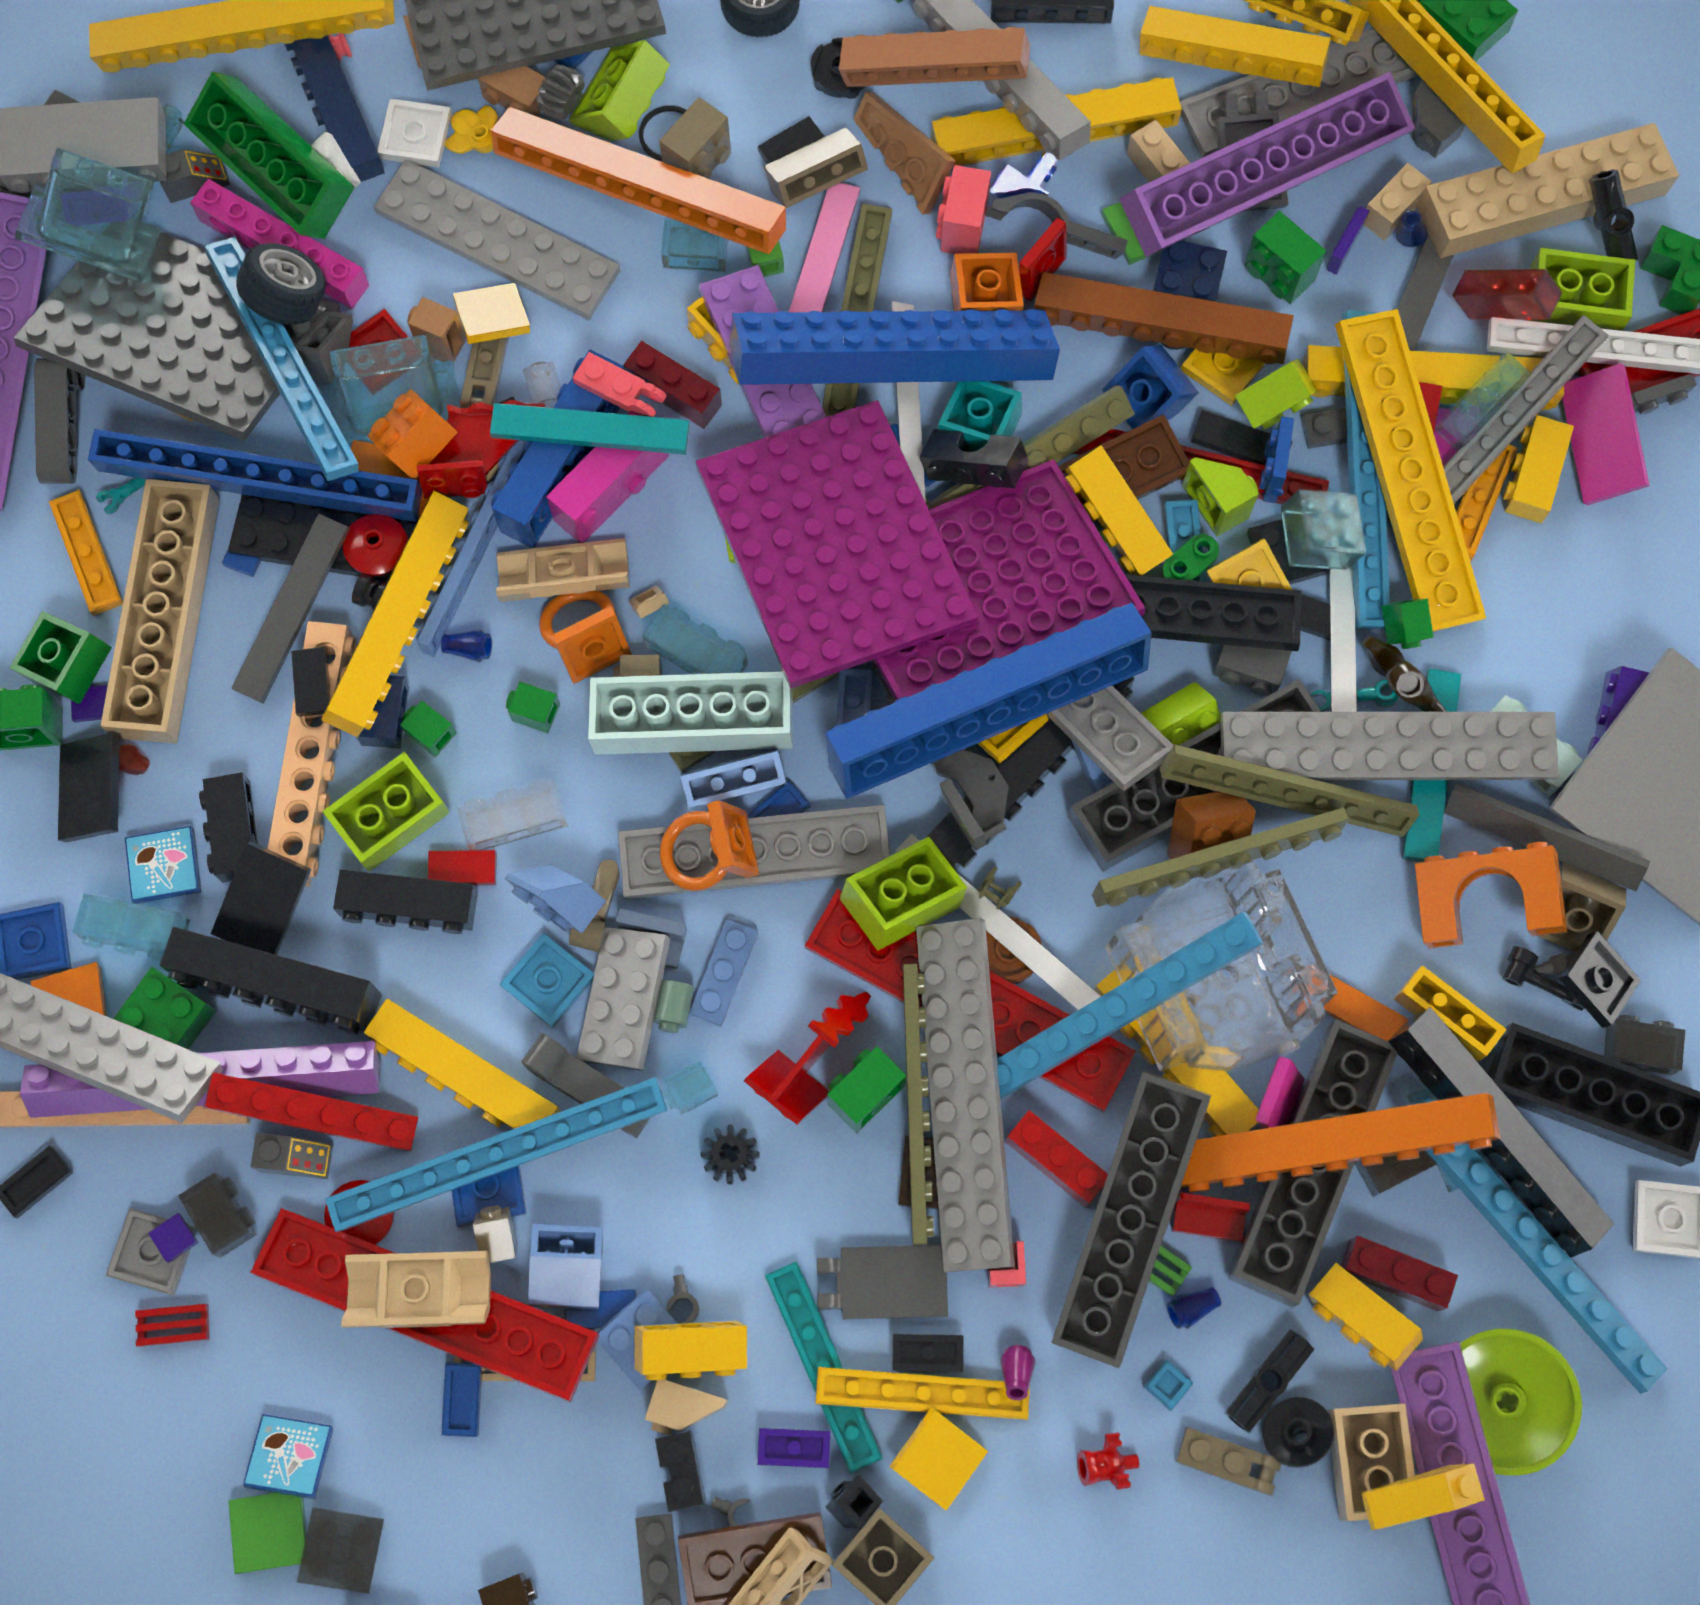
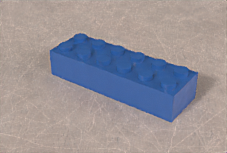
M589 349L588 352L624 370L623 365ZM581 357L577 361L573 370V376L585 358ZM572 378L568 384L565 383L560 388L557 395V403L553 407L556 409L617 414L620 407L576 385ZM527 441L524 456L519 463L513 464L508 473V482L503 490H497L491 502V508L500 532L530 548H535L553 518L546 496L595 447Z

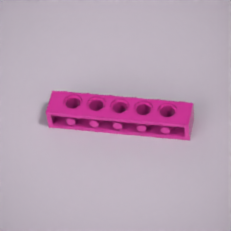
M210 179L204 183L190 202L200 222L228 238L235 237L238 243L248 250L261 244L276 243L292 247L308 256L316 263L325 277V294L350 309H353L370 286L362 267L314 239L300 235L288 224Z

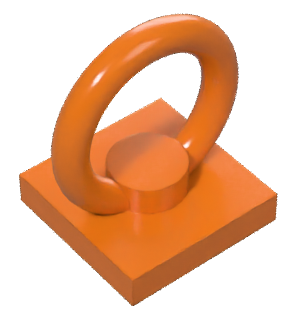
M601 591L557 595L546 605L541 613L539 620L541 636L548 645L558 650L573 684L619 662L620 655H632L615 614L614 605L610 598ZM581 600L591 601L600 606L601 611L557 633L554 632L552 628L554 616L564 606Z
M717 800L708 803V812L692 811L679 816L669 825L661 840L660 862L663 871L675 885L682 889L700 891L711 888L719 883L728 872L745 878L760 875L746 810ZM695 824H703L712 828L710 843L714 854L718 858V863L714 869L702 877L684 875L677 868L673 858V848L677 837L684 829Z

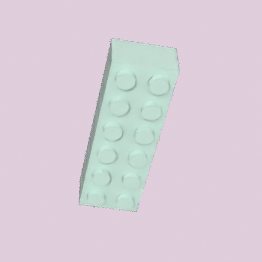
M783 671L590 678L588 740L594 755L792 749L793 688H789Z

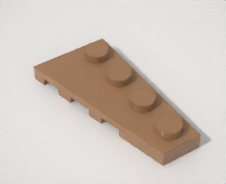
M865 92L853 120L874 149H879L886 159L884 162L890 171H895L903 182L901 186L908 195H913L918 202L916 207L922 215L931 214L944 186L945 177L949 176L956 160L874 92Z

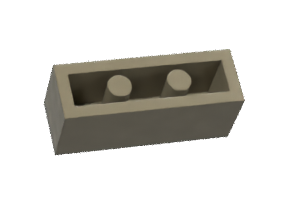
M845 127L765 165L764 170L771 192L783 206L788 208L868 170L861 143Z

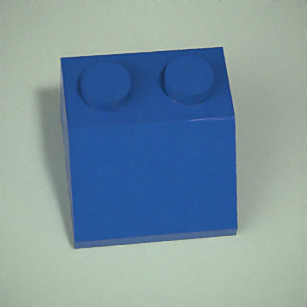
M1162 345L1143 346L1102 389L1103 392H1106L1116 385L1123 388L1135 415L1126 420L1132 429L1163 414L1167 421L1179 414L1199 393Z

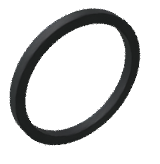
M671 105L658 107L649 112L642 120L639 128L640 144L644 151L652 158L662 161L661 155L650 150L644 141L643 134L646 124L652 117L662 112L674 111L684 114L686 109Z

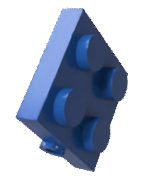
M1281 416L1277 428H1271L1269 440L1266 441L1263 455L1266 464L1265 469L1261 472L1259 489L1264 490V502L1276 503L1278 496H1282L1284 493L1282 486L1286 479L1295 418Z

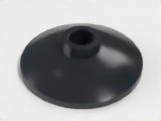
M1304 1397L1290 1398L1277 1404L1269 1412L1263 1425V1441L1270 1455L1279 1463L1293 1468L1307 1467L1321 1460L1329 1451L1334 1439L1333 1423L1327 1410L1318 1402ZM1299 1433H1307V1437L1303 1441H1296V1436Z

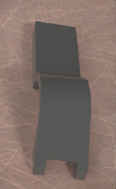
M1029 192L997 199L992 202V206L986 209L985 216L999 221L1010 211L1021 207H1031L1040 210L1052 223L1058 217L1066 222L1068 244L1115 260L1125 252L1128 242L1126 239L1069 221L1067 213L1060 204L1045 194Z

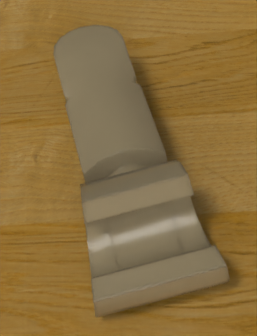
M607 859L600 863L592 889L604 898L606 902L583 933L571 929L569 945L599 953L606 924L605 921L620 878L619 868L615 861Z

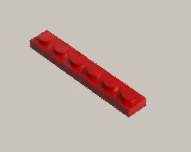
M214 1072L211 1075L203 1105L205 1109L403 1151H411L418 1122L417 1116Z

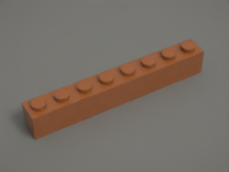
M1047 272L1042 273L1034 304L1036 310L1046 311L1051 326L1063 325L1078 331L1091 330L1103 332L1111 337L1120 335L1134 338L1140 342L1154 341L1165 343L1167 346L1174 348L1188 347L1197 349L1202 353H1222L1236 359H1256L1265 364H1284L1294 315Z

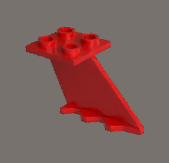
M508 400L507 402L503 403L511 405L545 407V404L542 403L525 404L517 400ZM483 402L475 403L468 408L447 405L449 417L446 422L458 433L429 464L417 465L424 499L430 498L433 491L446 497L463 496L465 498H476L481 494H485L488 486L486 475L519 441L491 438L490 428L494 406Z
M867 992L857 994L855 997L842 994L836 1001L839 1009L827 1007L821 1014L824 1022L812 1020L809 1023L808 1027L818 1036L796 1064L781 1051L777 1050L751 1072L744 1082L757 1095L765 1098L777 1108L784 1117L798 1125L827 1098L829 1091L807 1072L830 1045L834 1048L838 1045L839 1034L849 1036L854 1030L852 1021L863 1023L868 1018L866 1005L871 995Z

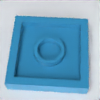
M543 933L499 985L553 1029L592 983L594 973Z

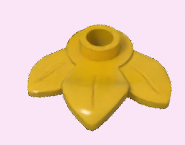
M486 105L477 114L467 109L455 112L451 117V125L455 132L446 140L445 147L449 151L458 154H464L472 149L479 153L493 151L491 129L498 121L496 111Z

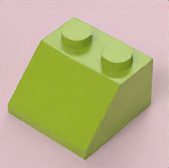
M1196 457L1190 460L1182 483V487L1189 498L1197 500L1198 511L1216 537L1248 520L1259 495L1256 482L1251 476H1246L1241 468Z

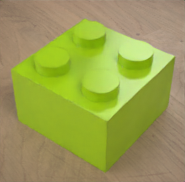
M1298 358L1237 393L1235 397L1253 429L1262 425L1264 430L1278 423L1281 416L1285 417L1283 412L1289 408L1292 413H1295L1314 402L1311 395L1318 391Z

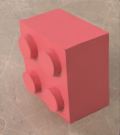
M954 165L952 177H945L943 203L939 206L936 238L941 239V252L953 254L978 253L988 205L991 171Z

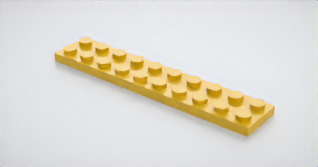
M1398 309L1340 320L1335 324V328L1413 599L1428 598L1433 632L1486 619Z

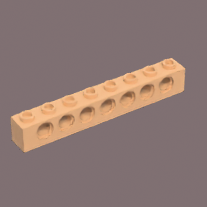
M308 621L303 649L325 647L327 656L336 655L334 661L328 664L331 700L349 663V658L356 649V638L353 637L347 625ZM294 697L268 849L311 868L312 870L305 885L310 887L312 877H316L318 873L319 861L315 856L317 845H321L324 838V826L321 825L322 811L329 807L330 797L326 792L328 781H332L335 774V763L332 761L333 751L339 748L340 731L337 730V727L323 722L319 727H311V722L316 717L323 716V714L298 717L295 712ZM319 748V753L316 757L312 759L305 758L308 750ZM307 779L314 780L313 786L309 790H300V785L303 781ZM308 811V817L305 821L301 823L294 822L297 813ZM303 843L302 850L298 854L289 855V849L293 844Z

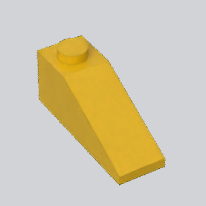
M1474 1463L1443 1466L1361 1493L1371 1530L1457 1510L1484 1501Z

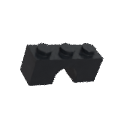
M939 429L933 430L919 456L929 480L1015 489L1029 461L1021 437L991 435L983 448L970 452L963 432Z

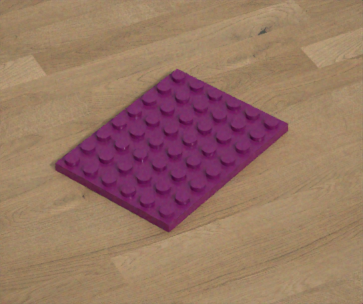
M878 400L696 460L697 471L790 689L978 622L977 613Z
M1053 459L1023 471L1015 489L986 486L929 510L977 613L978 622L874 659V662L894 699L897 700L901 697H910L922 692L932 684H940L955 678L957 674L963 671H971L981 667L991 659L1002 658L1014 653L1024 645H1033L1045 640L1055 632L1071 629L1083 620L1097 618L1106 614L1114 607H1123L1133 603L1141 616L1145 613V607Z

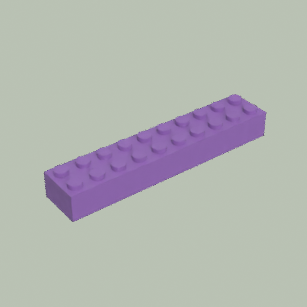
M1387 72L1144 184L1119 200L1145 257H1148L1395 141L1415 130V126L1391 72Z

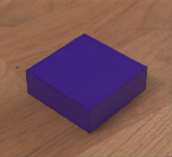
M180 1213L175 1214L148 1233L167 1263L172 1262L199 1243Z

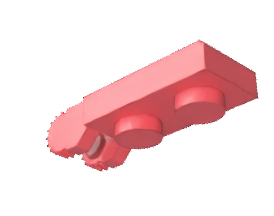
M588 352L572 378L573 382L583 389L628 412L633 411L641 416L654 417L656 411L649 404L638 399L641 394L658 403H663L667 396L658 387L645 383V380Z

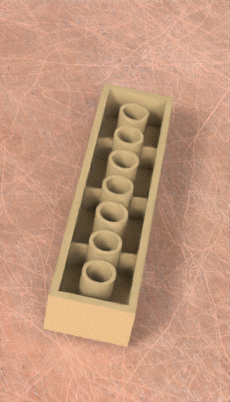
M1652 123L1540 154L1535 162L1513 174L1504 165L1428 185L1425 187L1416 206L1440 259L1593 216L1596 209L1589 179L1598 172L1611 169L1618 170L1626 206L1666 195L1680 175L1656 124Z
M145 480L101 720V727L108 734L119 735L120 739L177 744L219 506V498L208 484Z

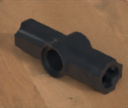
M1615 169L1598 172L1592 175L1589 183L1596 209L1593 223L1595 228L1601 231L1606 256L1633 259L1636 262L1638 255L1632 233L1634 215L1626 207L1619 172ZM1616 214L1615 222L1611 225L1612 218Z
M1289 1329L1263 1364L1253 1372L1249 1382L1224 1414L1239 1428L1250 1433L1276 1398L1286 1390L1290 1380L1315 1349L1301 1335ZM1266 1371L1274 1373L1277 1377L1278 1384L1273 1391H1268L1262 1386L1261 1377Z

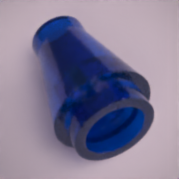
M1408 211L1403 215L1401 222L1396 228V238L1401 245L1410 248L1419 246L1424 242L1427 237V227L1418 212Z
M483 630L444 634L441 639V650L446 654L481 662L482 659H489L491 656L492 638L489 633H484Z
M1210 1287L1206 1290L1175 1295L1172 1297V1301L1166 1304V1309L1171 1322L1177 1329L1183 1327L1189 1329L1214 1309L1221 1307V1299L1216 1289Z

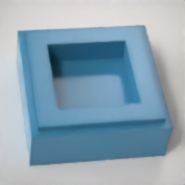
M1166 1359L1143 1388L1169 1411H1172L1194 1383Z

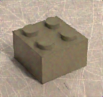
M698 97L659 140L662 162L710 179L712 171L716 166L726 162L731 154L728 117Z
M878 1508L832 1563V1566L875 1605H896L935 1557L883 1510Z

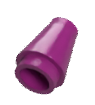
M1013 1345L1005 1350L1001 1356L1000 1363L1007 1397L1012 1400H1023L1028 1395L1036 1360L1029 1348L1022 1345Z

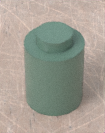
M662 980L653 1021L659 1024V1030L668 1033H678L679 1028L687 1027L694 991L692 985L678 981Z

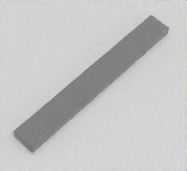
M1583 315L1443 467L1454 504L1606 341L1609 335Z

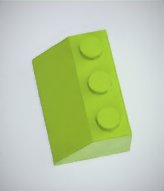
M646 40L611 47L568 121L609 141L630 138L637 130V122L641 115L650 107L654 92L664 83L665 73L670 64Z

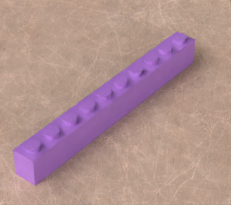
M375 1041L198 1053L220 1062L223 1069L221 1074L325 1097L379 1093L381 1065ZM41 1064L24 1065L20 1096L30 1118L149 1110ZM206 1093L196 1106L204 1105Z

